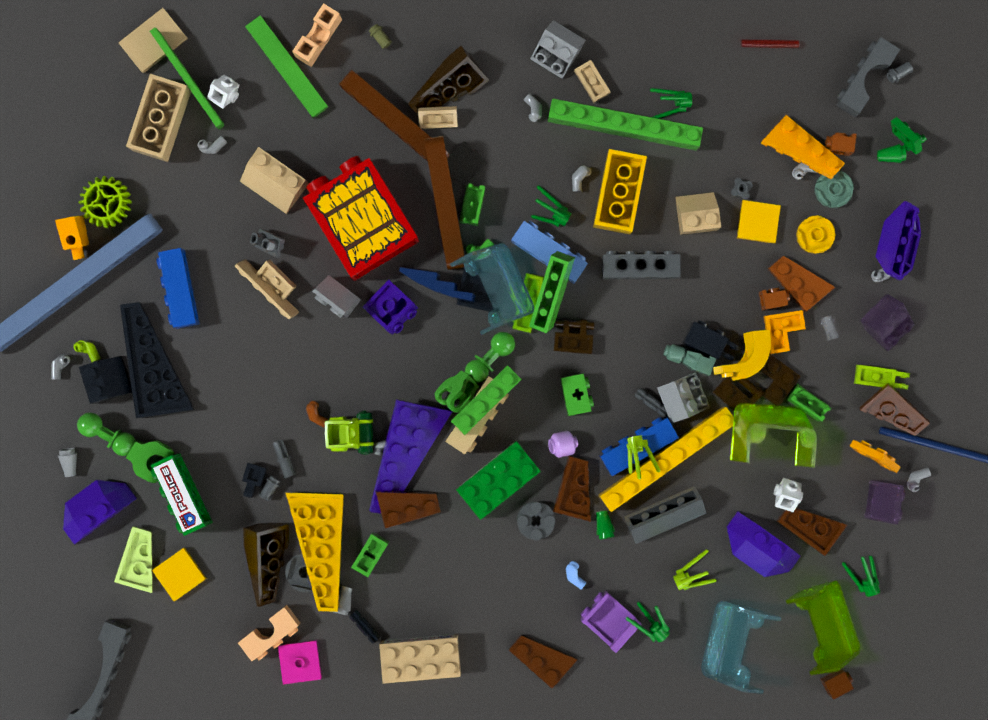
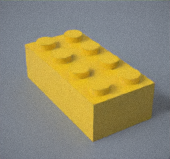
M612 149L608 150L593 224L594 228L629 235L633 232L647 156Z

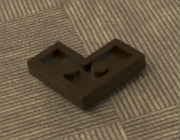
M769 354L767 362L760 372L773 381L762 397L774 406L779 407L801 376Z

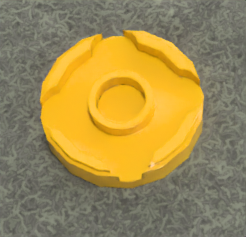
M816 215L810 216L801 222L796 236L797 242L802 249L808 253L818 254L823 253L832 246L836 233L831 221Z

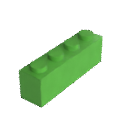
M559 251L550 256L529 327L544 333H548L554 327L575 257Z
M507 365L451 422L466 435L522 379Z

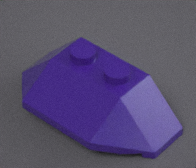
M903 201L884 221L875 256L885 273L897 280H902L913 269L921 237V226L918 216L919 208L907 201Z
M95 480L65 503L63 530L75 545L134 502L137 497L126 483Z
M738 511L726 527L732 555L763 577L790 572L801 557L789 546Z

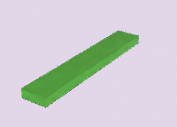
M261 15L246 25V29L312 118L328 108L327 104Z
M154 27L150 30V33L218 129L224 127L223 121L161 32Z

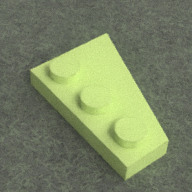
M136 526L132 527L114 582L146 592H153L152 531Z

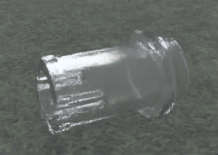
M832 315L821 318L820 325H823L827 341L840 337L834 324L835 318H832Z

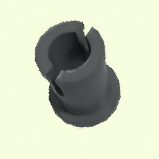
M905 62L895 69H890L887 73V78L891 83H898L899 79L913 72V67L909 62Z
M272 475L266 479L267 483L259 494L261 498L267 501L271 500L276 488L280 487L279 483L281 482L280 479Z

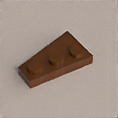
M521 635L509 648L513 655L550 688H553L578 660L573 656L564 654L524 635Z

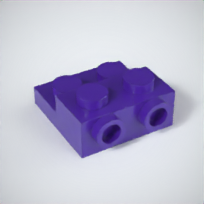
M389 279L363 306L391 335L399 333L404 327L403 323L407 319H413L418 309Z

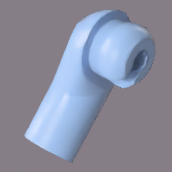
M571 561L566 567L567 579L576 587L582 589L586 581L578 576L577 569L579 564L576 561Z

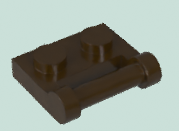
M725 377L713 390V393L742 418L764 394V391L761 388L755 387L746 378L737 380L753 394L749 399L730 382L732 377Z

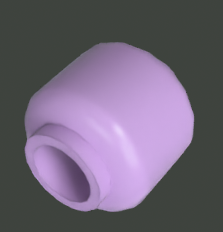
M569 431L554 433L551 439L548 440L549 450L551 454L558 458L573 455L576 447H578L577 437L573 436Z

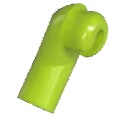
M79 340L74 344V350L88 354L91 362L101 360L93 343Z

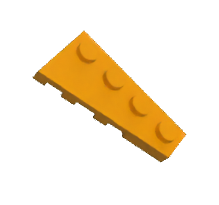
M787 115L761 142L766 147L768 145L776 149L775 151L780 154L784 153L792 157L798 163L802 162L808 165L810 169L829 179H832L845 164Z

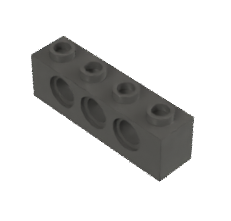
M607 251L606 255L602 256V279L680 278V254H675V251H664V254H656V251H645V254H637V251H626L625 254L619 255L618 251ZM638 260L645 262L646 267L644 270H639L636 267ZM657 260L664 262L665 267L663 270L656 268L655 262ZM617 261H625L627 264L626 269L620 270L617 267Z

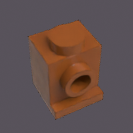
M835 133V135L827 136L825 147L833 154L850 156L855 151L856 134L852 133L849 137L845 133Z
M779 288L769 289L768 293H766V290L759 292L762 311L787 306L790 301L788 290L780 291Z

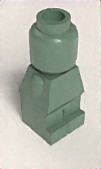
M667 344L663 353L664 356H667L668 360L677 364L682 362L691 371L705 376L711 375L717 359L712 356L706 358L699 353L686 351L684 347L676 344L671 346Z

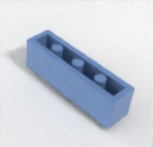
M523 221L511 242L546 266H548L550 256L556 251L575 257L568 279L575 284L588 264L585 262L586 258L579 253L575 255L570 252V247L566 244L555 242L553 240L554 237L545 231L543 234L537 230L538 226L533 222L529 221L527 223Z

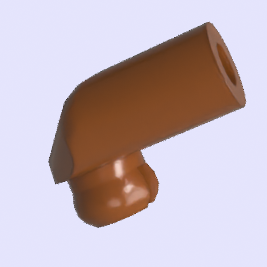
M310 401L306 406L309 420L324 428L325 421L328 419L319 415L318 402Z

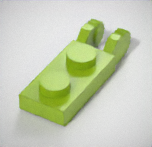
M856 365L854 384L882 388L889 383L894 388L908 390V385L895 383V377L909 378L910 373L898 372L894 369Z

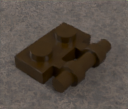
M564 318V320L556 319V327H563V333L555 332L554 351L592 355L594 335H586V329L594 330V322H587L585 319H581V321L570 320V318ZM569 328L580 329V334L569 333Z

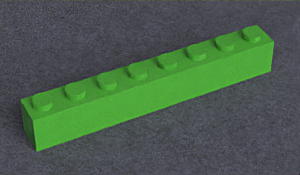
M552 99L548 122L696 151L700 147L703 127L558 99Z

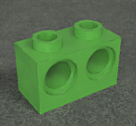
M373 532L351 568L369 577L388 546L389 541Z

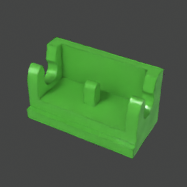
M471 183L467 185L459 223L478 226L486 190L485 186H474Z
M799 384L795 386L786 399L820 422H823L825 413L831 409L828 404Z

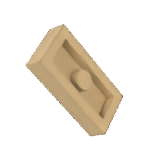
M591 60L574 70L593 103L611 93Z
M457 106L418 108L419 127L421 129L458 127Z

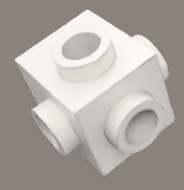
M222 75L211 83L207 99L223 109L230 102L234 103L239 96L237 91L240 84L233 81L230 77Z
M783 478L780 484H776L773 493L776 496L775 507L794 512L798 503H801L803 498V492H801L802 483Z

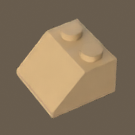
M714 192L675 197L680 235L717 231L721 228L720 212Z

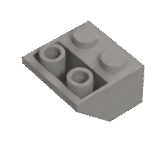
M553 20L545 29L530 59L563 79L580 52L585 39Z
M330 275L312 291L316 294L314 297L325 306L327 304L332 306L330 310L340 318L342 316L348 318L361 301V299Z
M696 372L657 387L671 423L689 418L710 408Z

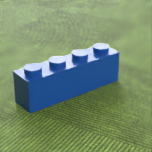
M177 248L158 252L157 265L162 270L163 276L160 277L162 287L166 290L164 300L170 310V314H168L170 325H173V328L179 329L200 324L185 250Z
M661 416L651 422L653 425L645 428L643 426L634 431L636 433L634 436L642 435L643 440L648 441V446L652 453L679 438L669 419H662ZM628 435L618 441L619 445L615 447L610 445L601 450L603 454L599 456L611 476L628 468V450L626 445L628 444ZM644 447V451L638 453L639 461L648 456ZM632 454V464H635L634 454Z

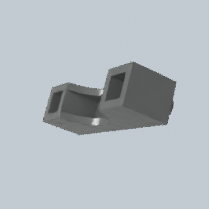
M882 37L876 42L872 41L867 49L869 52L867 57L861 58L857 64L858 71L856 74L852 73L847 80V83H849L846 90L842 89L837 96L839 101L836 106L853 117L860 114L870 98L864 86L866 74L874 69H887L900 51L898 47Z

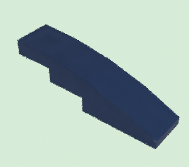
M401 267L399 269L401 273L436 293L473 303L475 301L473 293L457 291L458 285L456 283L440 281V274L437 272Z

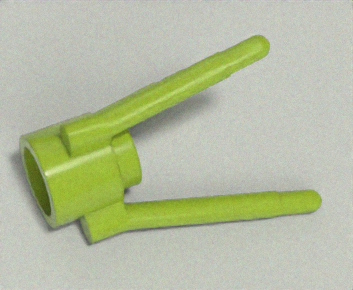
M642 435L627 438L629 474H632V454H634L637 478L641 479L638 453L644 451L643 447L656 471L660 472V468L648 446V441L643 440Z
M707 549L683 568L676 571L677 575L673 576L679 590H687L717 581V579H710L692 583L693 580L706 576L709 572L705 571L691 577L688 572L684 573L709 552Z

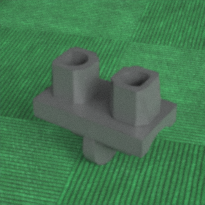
M261 228L258 233H252L251 244L276 258H280V250L284 249L285 239Z

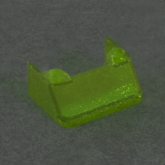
M740 403L736 406L734 410L731 447L732 461L749 463L751 443L762 442L766 435V428L798 431L795 465L815 468L817 434L801 408Z
M829 581L801 590L786 600L787 604L796 603L801 610H808L819 642V646L816 647L813 654L817 666L809 671L810 675L838 672L859 655L860 643L841 586L837 581Z

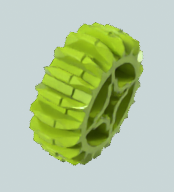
M103 176L102 180L96 177L95 184L92 181H88L90 187H83L86 193H80V196L84 198V200L79 201V204L84 205L80 208V211L86 212L83 217L89 219V223H95L97 227H101L103 224L104 228H108L110 223L112 227H115V221L122 223L121 217H128L125 214V210L131 211L127 204H131L132 200L126 198L130 197L131 194L125 192L127 187L125 185L121 186V181L117 180L115 182L113 177H110L109 180L106 176ZM104 188H114L118 195H108ZM97 192V198L94 201H92L94 195ZM105 198L108 199L106 206L102 204ZM119 203L116 211L114 212L113 208L115 204ZM103 209L107 216L99 217L93 210Z

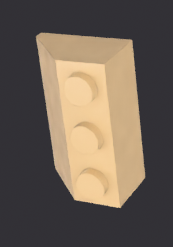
M258 147L248 161L240 180L241 183L286 214H288L309 184L304 178L260 147Z

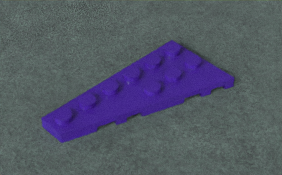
M396 399L369 508L370 512L381 514L375 491L404 492L451 415V410Z

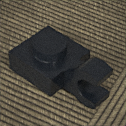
M247 463L242 479L243 482L247 483L243 496L253 497L255 486H262L267 468Z

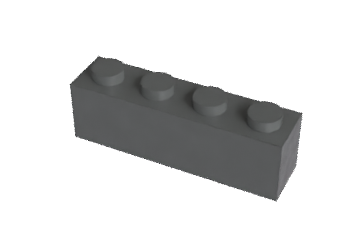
M694 486L624 516L631 536L635 544L700 517L706 514L703 500Z

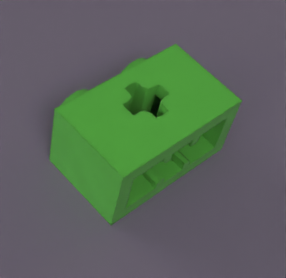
M584 374L560 378L568 416L591 412V407H594L592 395L588 396L587 388H590L588 377H584ZM575 389L583 393L580 396V400L572 396L575 393Z

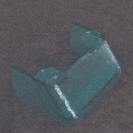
M500 243L470 252L450 263L451 267L464 264L467 273L472 276L479 275L494 308V310L488 313V322L491 326L480 331L481 335L499 329L534 312L532 299L513 256L505 244Z
M719 602L715 608L701 665L703 675L742 692L763 694L764 690L749 684L750 670L748 667L741 665L750 628H760L765 619L781 621V617L731 602Z

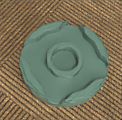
M838 171L832 179L821 175L816 181L815 195L817 200L826 207H841L853 195L854 184L851 178L843 171Z

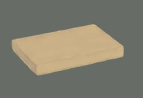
M164 8L160 9L119 42L120 46L143 74L166 56L150 33V30L154 27L157 28L172 50L188 39Z

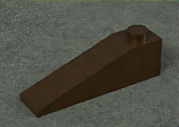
M460 46L442 62L408 105L417 114L418 108L441 107L447 102L457 101L458 97L467 93L468 95L475 93L489 79L470 54Z
M259 523L243 527L245 554L256 604L260 607L273 603L276 600L280 583L278 576L280 568L284 566L285 562L283 560L284 551L288 549L289 524Z

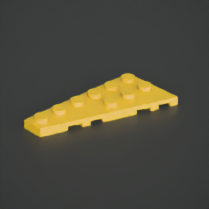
M286 493L318 611L338 612L344 495Z

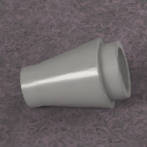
M75 448L59 450V455L57 456L65 477L77 475V452H75Z
M341 586L338 612L334 613L348 616V612L351 611L352 588Z

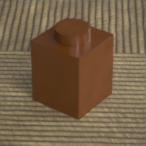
M841 668L820 678L825 690L833 700L854 689L851 684L854 682L848 671L845 672Z

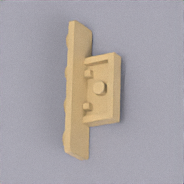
M270 259L258 271L247 260L240 261L235 265L239 273L246 277L253 287L266 297L268 302L278 308L284 317L291 319L299 313L286 299L296 288V285Z

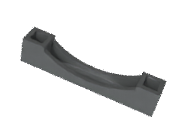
M112 619L104 622L98 638L102 642L103 664L99 681L85 705L80 710L75 709L70 712L67 720H96L97 717H100L104 708L102 702L108 697L111 690L109 687L110 681L115 679L118 672L115 668L117 663L122 661L125 653L122 650L124 645L128 644L132 633H129L130 626Z

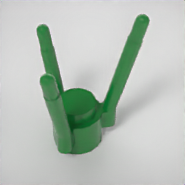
M650 89L651 92L675 95L661 96L660 99L674 100L675 106H679V108L651 118L660 119L678 112H686V108L692 107L691 92Z
M538 185L537 189L557 206V209L539 199L535 201L553 212L552 218L555 220L531 215V218L553 224L557 227L560 224L565 226L571 216V213L567 211L568 208L561 205Z
M869 556L873 577H871L865 557H861L867 578L862 580L863 584L859 582L847 564L842 562V566L856 583L859 591L865 592L866 597H871L881 592L878 586L880 583L877 578L873 556Z
M637 602L638 607L652 624L650 626L651 631L649 632L629 617H626V620L649 636L653 642L664 641L670 634V628L667 626L658 606H655L654 609L661 623L655 622L643 605Z

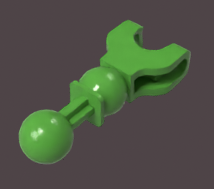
M507 332L495 334L491 340V349L482 358L475 355L476 360H472L466 365L465 372L460 371L457 375L445 380L435 392L437 402L447 405L453 412H461L473 400L474 393L479 388L478 383L486 380L489 371H494L490 365L499 356H507L513 352L515 348L513 336ZM445 391H448L449 394L447 395V397L445 399H442V394ZM459 398V399H460L459 405H458V406H454L455 400H457V399Z
M85 413L78 419L77 428L83 436L94 437L97 435L109 442L107 447H112L113 451L119 456H127L126 459L130 460L133 464L135 474L150 483H157L158 481L151 474L150 458L153 455L166 458L174 454L172 448L160 441L143 443L139 440L136 441L130 433L121 432L120 429L116 432L111 431L103 426L101 418L95 413Z

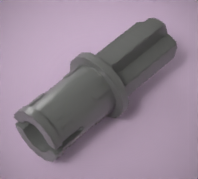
M284 440L275 441L273 446L278 457L277 463H280L284 478L296 475L290 459L292 456H289Z

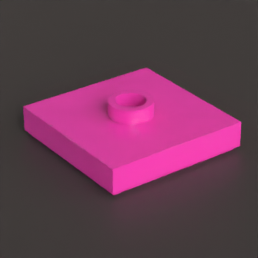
M317 640L278 646L283 684L322 679Z

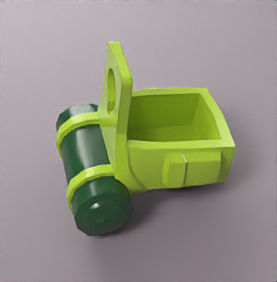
M360 411L356 414V418L347 419L345 416L331 417L330 420L325 421L326 448L334 452H344L348 448H354L362 455L371 454L374 446L372 413Z

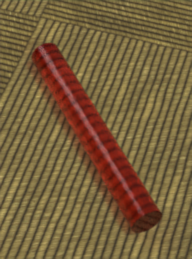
M742 39L741 47L799 48V40Z

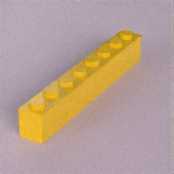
M721 407L654 455L660 472L656 471L653 463L648 459L640 465V480L637 478L635 468L632 474L628 473L600 493L599 497L610 512L614 511L731 428L737 421L727 407Z

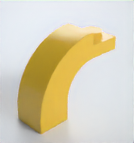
M770 330L743 333L745 352L742 359L736 364L713 367L714 375L721 374L722 378L732 377V381L751 377L759 372L767 362L770 354Z

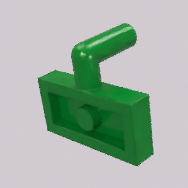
M898 117L891 120L892 133L904 143L906 151H912L916 155L922 151V143L927 140L923 134L914 133L905 121L902 122Z

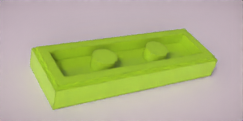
M526 273L512 329L531 333L532 328L529 325L544 277Z

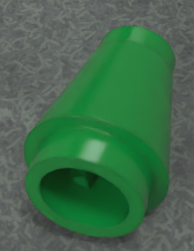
M900 144L877 150L878 162L901 163L906 161L905 145L900 146Z
M608 511L597 512V535H599V540L615 537V529Z

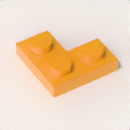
M803 310L764 316L765 329L770 330L771 336L770 354L790 351L787 332L806 329Z
M853 440L850 444V447L856 452L874 460L880 466L895 473L899 471L900 466L895 463L896 459L888 455L883 449L877 447L875 450L871 448V444L863 440L861 442Z

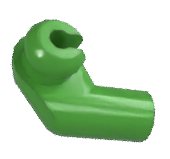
M489 239L481 246L470 244L466 247L467 255L472 258H482L490 251L494 244Z

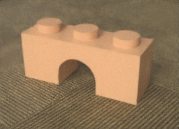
M324 3L313 19L312 29L306 37H301L292 51L296 58L310 67L313 66L342 21L340 13Z
M288 605L269 619L274 626V634L272 636H263L256 628L238 642L251 661L256 658L261 660L268 654L266 650L270 647L275 649L283 643V637L287 634L291 637L299 630L297 627L301 622Z

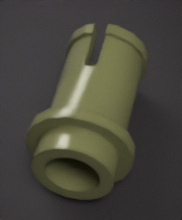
M376 24L370 28V36L375 38L382 49H385L392 41L382 30L383 27Z

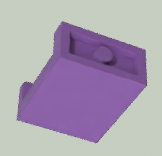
M607 591L604 593L600 592L593 600L595 603L583 610L580 620L617 653L637 630L635 626L626 620V617L631 618L639 625H642V623Z

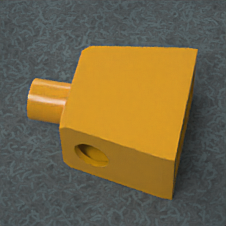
M84 215L55 220L64 250L71 249L73 260L85 258L83 246L89 245Z

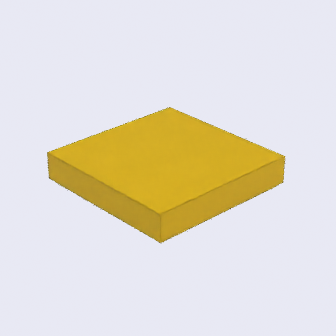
M742 200L737 239L775 244L781 205Z
M185 547L152 570L173 601H176L207 579Z

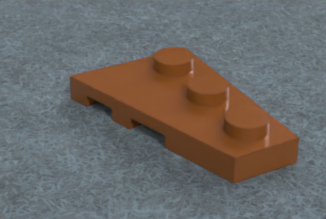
M782 256L768 268L785 290L789 291L791 297L804 312H807L835 288L830 283L785 256Z

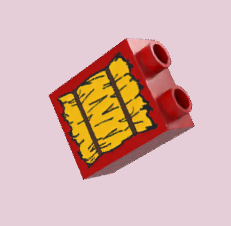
M354 156L341 164L339 168L343 174L329 181L326 176H321L309 183L306 188L310 194L303 197L337 256L354 281L420 242L370 158L362 162L359 156Z

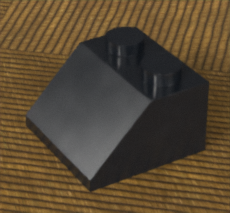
M122 356L99 360L79 367L90 404H98L132 393Z

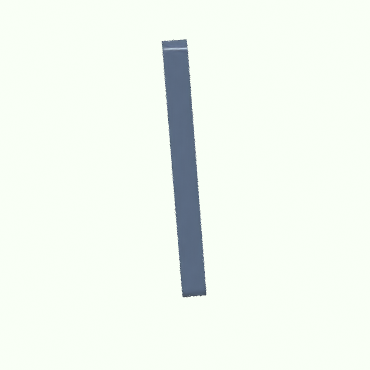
M152 214L142 217L0 323V352L160 234L163 229Z

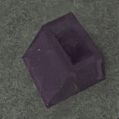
M886 294L860 320L865 330L886 351L897 345L898 341L906 333L910 332L915 325L904 304L889 294Z
M870 480L865 518L898 525L903 514L901 502L905 499L904 486Z

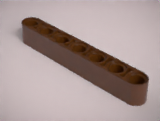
M351 70L339 83V86L428 162L424 139L431 137ZM446 151V155H447V159H448V157L450 156V154Z
M443 136L424 139L447 270L466 267L444 138Z

